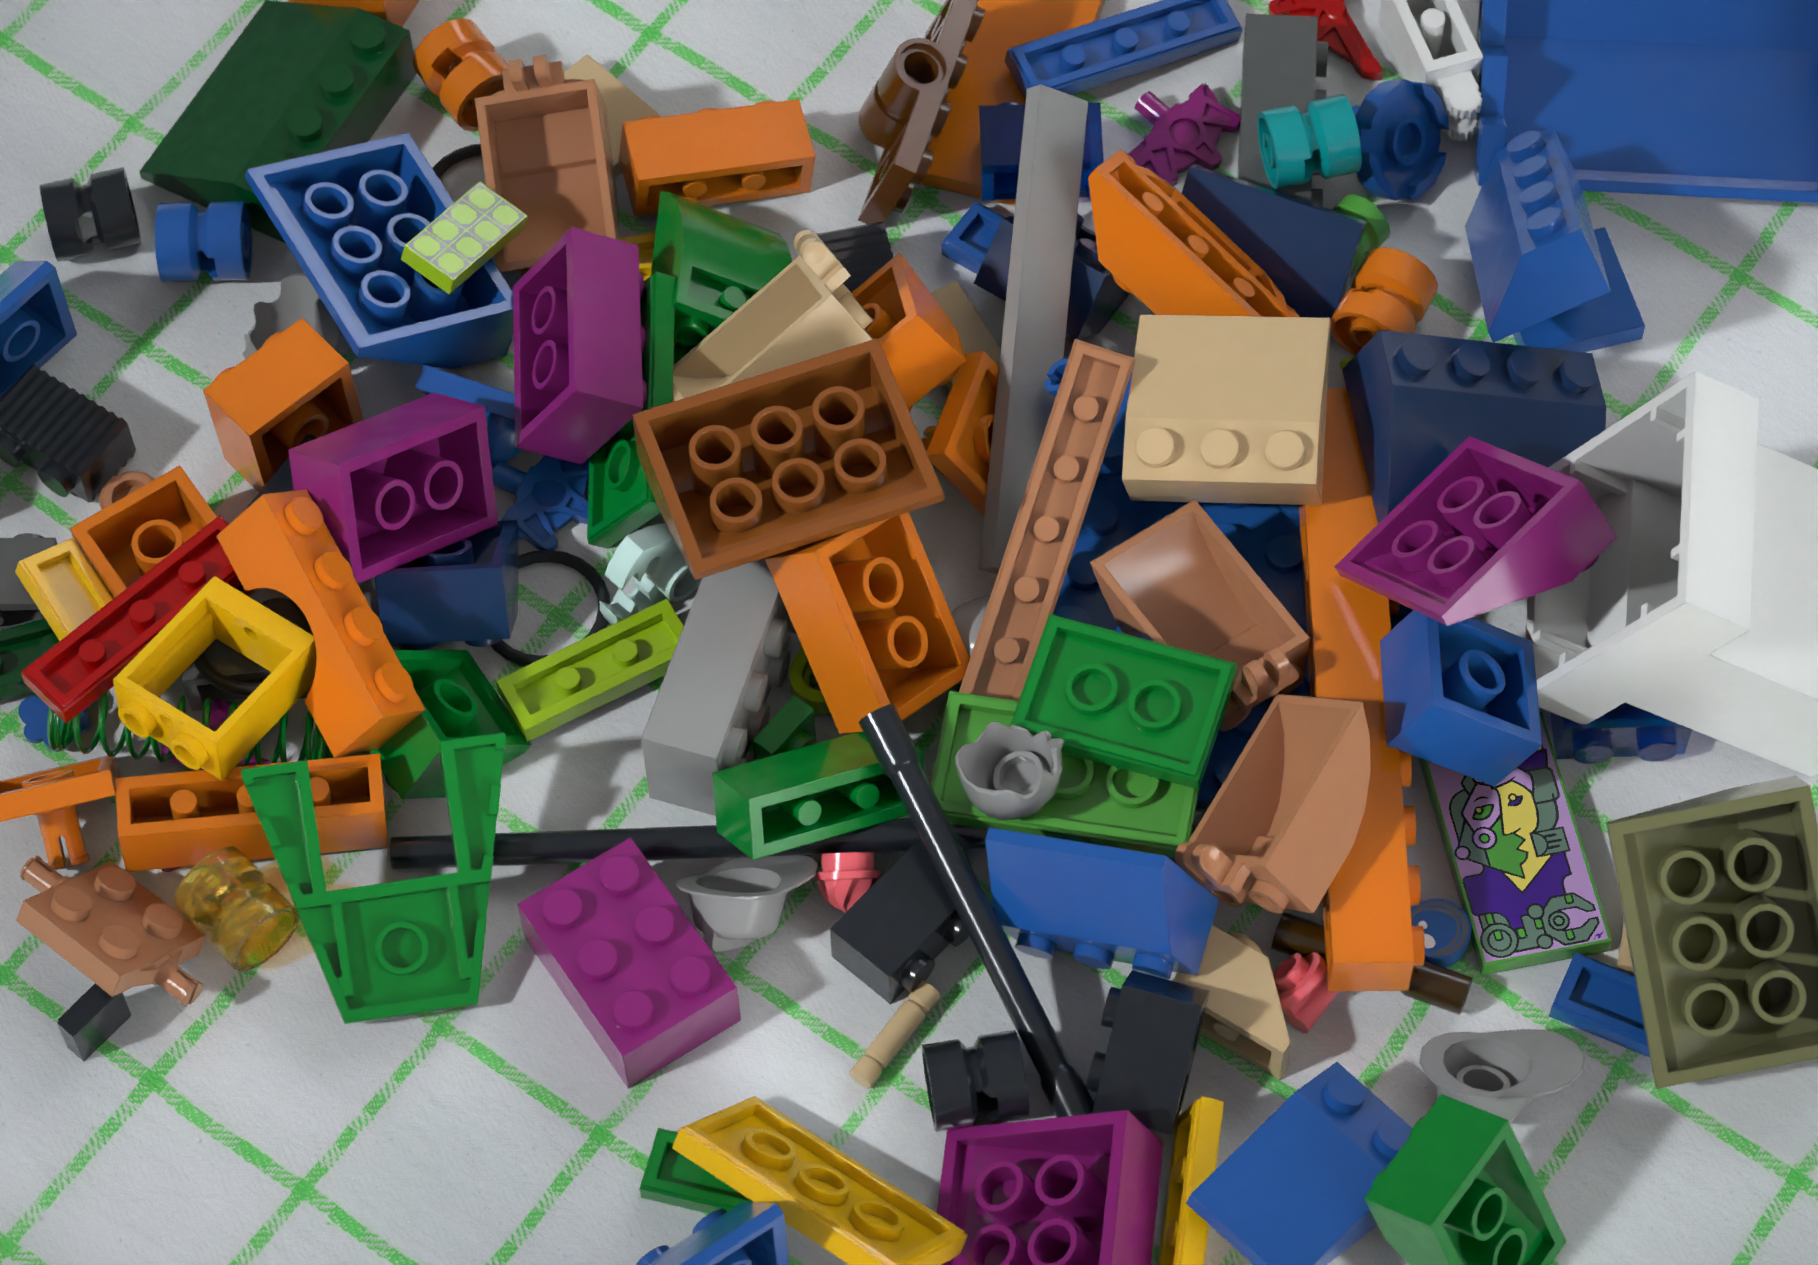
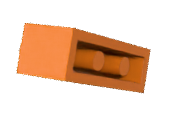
M799 99L779 102L766 100L754 105L726 109L706 108L696 113L665 117L646 116L635 121L622 123L619 161L634 216L658 213L660 191L673 193L704 206L810 192L816 156Z

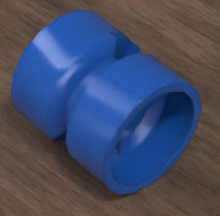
M245 201L211 202L206 211H199L193 202L159 203L155 215V253L160 280L162 282H194L198 280L202 272H208L214 281L248 280L252 268V232L247 203Z

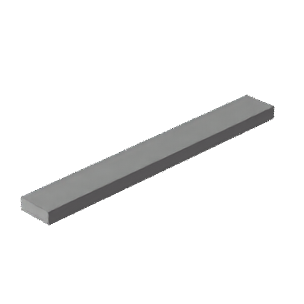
M1041 84L1028 88L1026 93L979 570L996 575L998 574L1055 401L1054 395L1044 389V381L1050 379L1047 376V372L1051 366L1064 358L1088 101Z

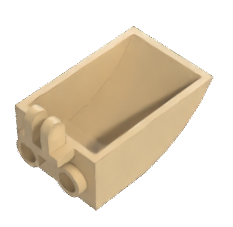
M800 231L793 241L794 248L799 253V256L673 365L674 401L872 340L864 328L873 319L843 284L851 275L813 231Z

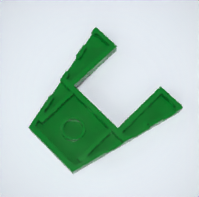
M505 732L439 741L438 746L457 869L456 873L326 891L308 761L241 769V778L344 1025L478 1004L496 822L501 791L503 756L506 744Z

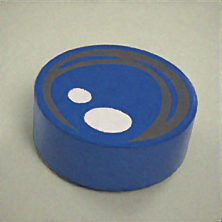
M1428 899L1411 909L1412 926H1423L1425 961L1442 967H1449L1462 959L1468 949L1471 924L1467 914L1461 907L1445 899Z

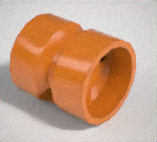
M458 18L447 21L434 28L423 38L412 60L416 73L437 97H440L441 104L454 121L464 131H479L475 98L492 96L494 93L504 90L502 70L509 69V64L502 56L495 53L494 46L471 19Z
M1387 247L1373 249L1366 255L1353 278L1351 289L1344 294L1331 318L1330 330L1333 337L1345 350L1355 356L1379 330L1415 334L1416 323L1423 319L1437 293L1438 283L1435 275L1423 262L1399 249Z

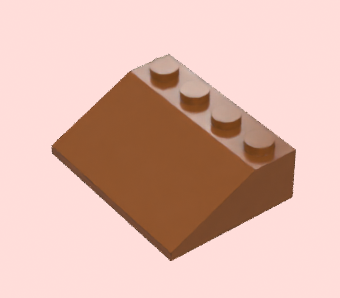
M878 338L632 414L637 454L656 504L695 580L944 501V492Z

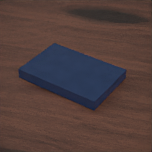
M1195 164L1190 166L1182 194L1267 273L1283 294L1286 304L1293 308L1300 317L1330 318L1331 320L1345 294L1367 221Z

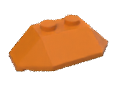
M1121 149L1095 168L1088 176L1099 262L1112 273L1114 281L1123 290L1134 294L1155 315L1300 317L1293 308L1286 304L1283 294L1267 273L1174 186L1151 170L1135 165L1134 159Z

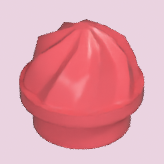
M874 852L821 854L822 872H816L815 881H818L819 890L827 903L843 912H847L881 877V870H874Z

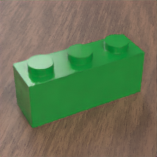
M855 732L712 772L717 833L753 860L908 815L891 779L883 772L864 732ZM915 745L920 756V764L925 772L924 751Z

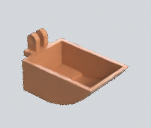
M546 55L533 56V65L525 66L521 58L509 60V69L502 70L504 90L498 91L492 96L475 98L486 186L528 215L524 230L495 254L496 266L500 272L532 267L571 227L619 240L618 202L605 100L595 79L565 80L562 61L549 63Z
M1195 499L1090 562L1101 592L1122 633L1237 663L1238 675L1220 726L1221 731H1229L1238 726L1248 717L1253 707L1269 697L1275 698L1277 694L1288 695L1304 679L1310 641L1309 636Z
M1277 694L1188 842L1185 841L1178 845L1175 851V860L1178 866L1226 905L1240 907L1242 903L1254 904L1277 914H1281L1284 909L1314 913L1353 847L1366 807L1371 767L1370 735L1363 702Z

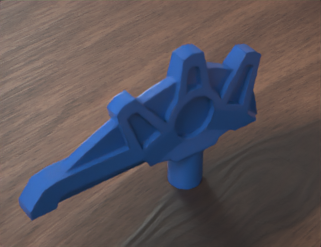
M543 455L537 465L531 466L527 473L499 462L492 472L494 486L516 495L514 506L507 509L501 521L517 520L519 539L526 540L538 550H555L558 547V540L554 533L565 527L570 521L583 524L588 523V501L584 499V495L589 481L590 458L583 464H578Z

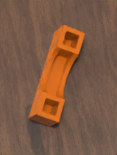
M307 489L263 494L216 536L245 591L263 588L279 591L293 600L307 618L315 640L317 660L313 684L304 702L334 758L377 750L425 711L413 687L410 675L397 658L383 632L381 621L370 608L353 576L349 562L342 556L323 520L320 508L313 502Z

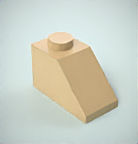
M1212 925L1198 976L1177 972L1172 981L1210 990L1200 1031L1201 1034L1280 1080L1287 1070L1291 1042L1269 958L1263 955L1259 946L1247 936L1238 932L1226 933Z

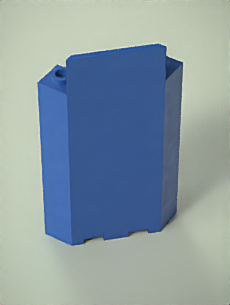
M1479 0L1477 45L1483 55L1478 92L1481 93L1483 100L1480 113H1476L1478 115L1477 150L1475 151V178L1479 186L1483 185L1496 152L1506 148L1513 138L1524 132H1542L1554 127L1583 191L1818 203V0Z

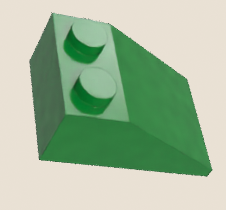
M1441 1094L1427 1114L1415 1123L1407 1141L1387 1168L1383 1169L1376 1176L1371 1190L1364 1198L1386 1241L1409 1265H1550L1567 1242L1509 1121L1444 1094Z

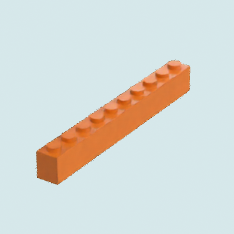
M1328 388L1322 505H1299L1306 634L1310 638L1308 649L1310 697L1363 702L1370 735L1371 773L1366 807L1353 847L1322 898L1328 992L1408 991L1413 967L1423 966L1425 959L1423 926H1412L1410 907L1420 904V871L1418 865L1408 866L1406 846H1415L1416 813L1414 806H1403L1402 787L1411 786L1412 757L1409 753L1386 745L1380 640L1391 631L1390 615H1398L1399 603L1340 576L1334 567L1378 525L1347 389Z

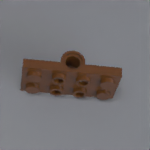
M946 0L928 28L924 38H912L900 44L862 105L858 116L861 131L869 141L883 148V152L858 221L865 224L885 222L892 210L902 213L910 199L915 184L920 186L924 180L934 156V152L928 149L932 136L938 137L951 109V103L945 101L949 88L953 90L956 88L969 57L962 54L966 41L972 42L985 14V9L977 6L978 0Z

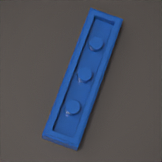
M1160 0L1007 50L1004 61L1025 100L1027 89L1040 84L1072 95L1239 41L1243 28L1227 0Z

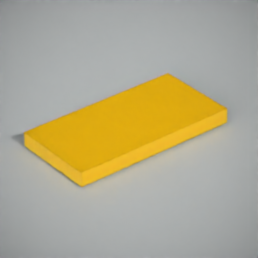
M756 1096L679 1128L672 1149L751 1201L777 1203L784 1213L786 1224L849 1265H942L960 1255L968 1236L964 1233L965 1231Z

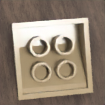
M1140 315L1134 354L1136 360L1132 370L1126 411L1122 481L1130 501L1191 502L1195 499L1197 502L1322 505L1330 318Z

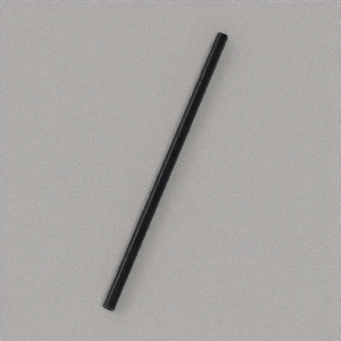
M1209 807L1196 808L1192 834ZM898 818L769 856L907 851L920 837L910 818ZM951 824L963 849L986 848L985 839L988 829ZM716 825L495 833L493 866L587 863L630 837L647 860L749 856L717 833ZM452 835L391 837V868L456 867Z

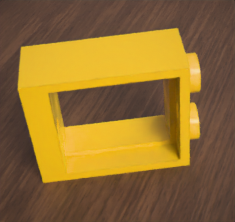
M214 576L113 679L118 716L122 723L135 735L142 738L151 736L170 748L174 756L185 766L194 770H198L201 767L222 781L312 686L317 660L314 636ZM217 639L272 673L214 732L159 697Z

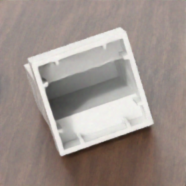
M1694 371L1548 467L1580 480L1618 537L1599 554L1598 560L1592 567L1580 573L1572 582L1528 597L1525 639L1533 641L1539 708L1579 724L1587 725L1621 704L1628 703L1809 777H1814L1818 775V469L1757 443L1759 398L1698 371Z

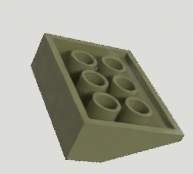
M1797 776L1729 788L1606 822L1655 1087L1657 1089L1817 1059L1818 826L1810 785Z

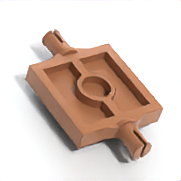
M40 856L32 857L25 863L20 872V878L27 881L41 893L23 900L16 921L113 997L134 986L159 985L185 1007L188 1003L192 1004L198 998L203 984L177 965L199 955L206 934L185 919L177 909L167 905L136 881L132 874L118 867L112 861L71 878L68 876L63 877L45 863Z

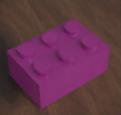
M571 227L513 285L515 448L583 464L601 446L607 444L612 436L633 418L632 414L642 411L647 397V384L642 380V351L645 345L646 333L641 325L640 298L644 288V277L639 272L638 245Z
M434 392L288 449L294 491L307 489L313 502L320 508L323 520L342 556L349 562L353 576L358 584L498 525L485 406Z
M631 837L518 903L525 939L628 1089L741 1021L736 985Z

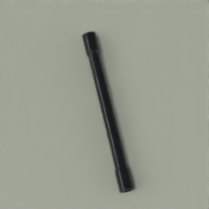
M890 704L869 713L859 721V724L883 772L891 779L1040 1076L1041 1088L1056 1118L1092 1114L1094 1101L1089 1091L1086 1090V1085L1078 1069L1069 1061L920 764L919 753L895 705Z

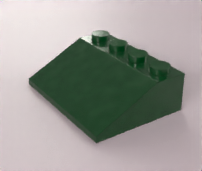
M265 0L139 171L141 179L205 208L211 202L245 201L249 209L251 228L285 243L246 181V170L369 142L417 74L412 61L414 51L410 30L359 8Z

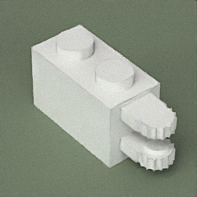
M1381 0L1378 24L1403 78L1412 82L1428 84L1440 96L1449 120V130L1443 129V133L1447 134L1446 137L1452 138V141L1458 140L1459 142L1461 140L1466 142L1469 138L1472 139L1478 129V115L1476 113H1480L1483 100L1481 93L1478 92L1483 55L1457 0Z

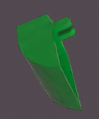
M660 191L651 275L655 272H660L676 277L673 306H675L674 365L792 262L787 242L780 234L673 193Z

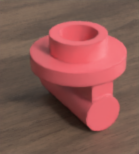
M1299 953L1293 954L1286 958L1273 972L1282 1011L1287 1015V1021L1302 1033L1309 1032L1340 992H1328L1327 964L1318 953H1311L1305 957Z

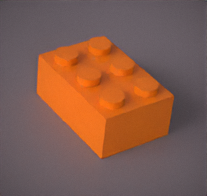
M909 512L769 556L765 559L839 734L863 732L859 721L869 713L890 704L895 705L903 721L963 680L970 658Z

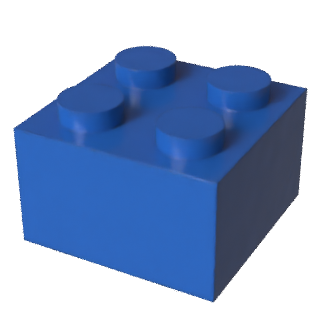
M1415 610L1410 612L1380 640L1386 745L1492 786L1500 783L1542 746L1533 641L1473 617L1447 626Z

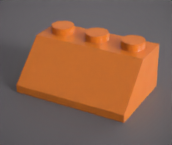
M900 253L852 292L857 302L873 319L864 329L872 339L878 338L909 412L913 405L934 387H941L952 380L957 374L959 367L967 361L956 327L908 261Z

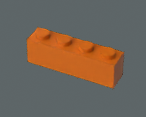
M380 754L307 760L320 852L331 853L389 847ZM283 763L234 767L222 781L205 770L115 778L118 839L126 871L132 872L274 858L242 781L241 769Z

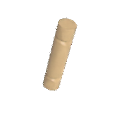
M921 981L909 994L908 1000L902 1003L866 1049L865 1055H862L849 1071L850 1076L857 1083L865 1088L872 1087L882 1074V1068H886L924 1020L925 1013H929L941 998L940 993L935 987L925 981Z

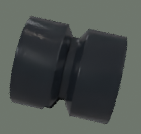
M124 167L93 173L85 185H80L74 178L40 184V195L45 220L57 262L91 255L96 244H102L108 251L141 244L138 220ZM92 211L93 217L82 216L85 212Z
M1015 1030L979 1035L974 1047L966 1048L959 1039L922 1045L926 1088L936 1132L973 1126L977 1115L985 1114L992 1123L1029 1117L1030 1107L1020 1043Z

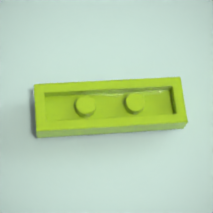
M665 599L496 680L498 693L526 742H529L665 676L684 626L668 599Z

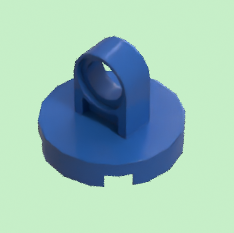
M1398 78L1381 82L1365 96L1361 106H1352L1359 131L1362 156L1361 169L1356 174L1359 182L1373 196L1394 201L1403 198L1416 199L1425 194L1435 184L1445 165L1447 153L1438 152L1441 141L1440 129L1449 130L1448 116L1442 99L1430 85Z

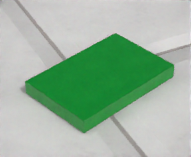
M1049 614L1010 726L1015 725L1027 729L1033 736L1044 730L1049 731L1052 738L1065 740L1061 748L1062 753L1199 790L1238 675V665L1226 660Z

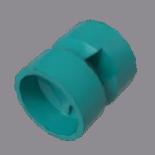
M1341 94L1312 100L1308 103L1304 112H1300L1294 105L1263 110L1258 113L1257 135L1260 154L1267 179L1275 190L1308 183L1313 172H1318L1324 179H1329L1360 171L1362 156L1359 131L1352 106L1345 95Z

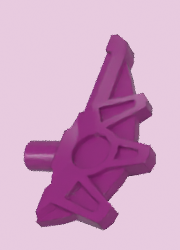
M1202 83L1190 93L1187 101L1181 104L1176 103L1171 108L1151 91H1147L1135 104V110L1153 124V129L1128 155L1134 159L1135 165L1151 170L1174 186L1178 181L1177 174L1194 164L1210 170H1215L1222 162V156L1215 146L1218 143L1221 132L1235 133L1238 130L1240 115L1221 105L1206 83ZM1088 186L1085 190V197L1091 200Z

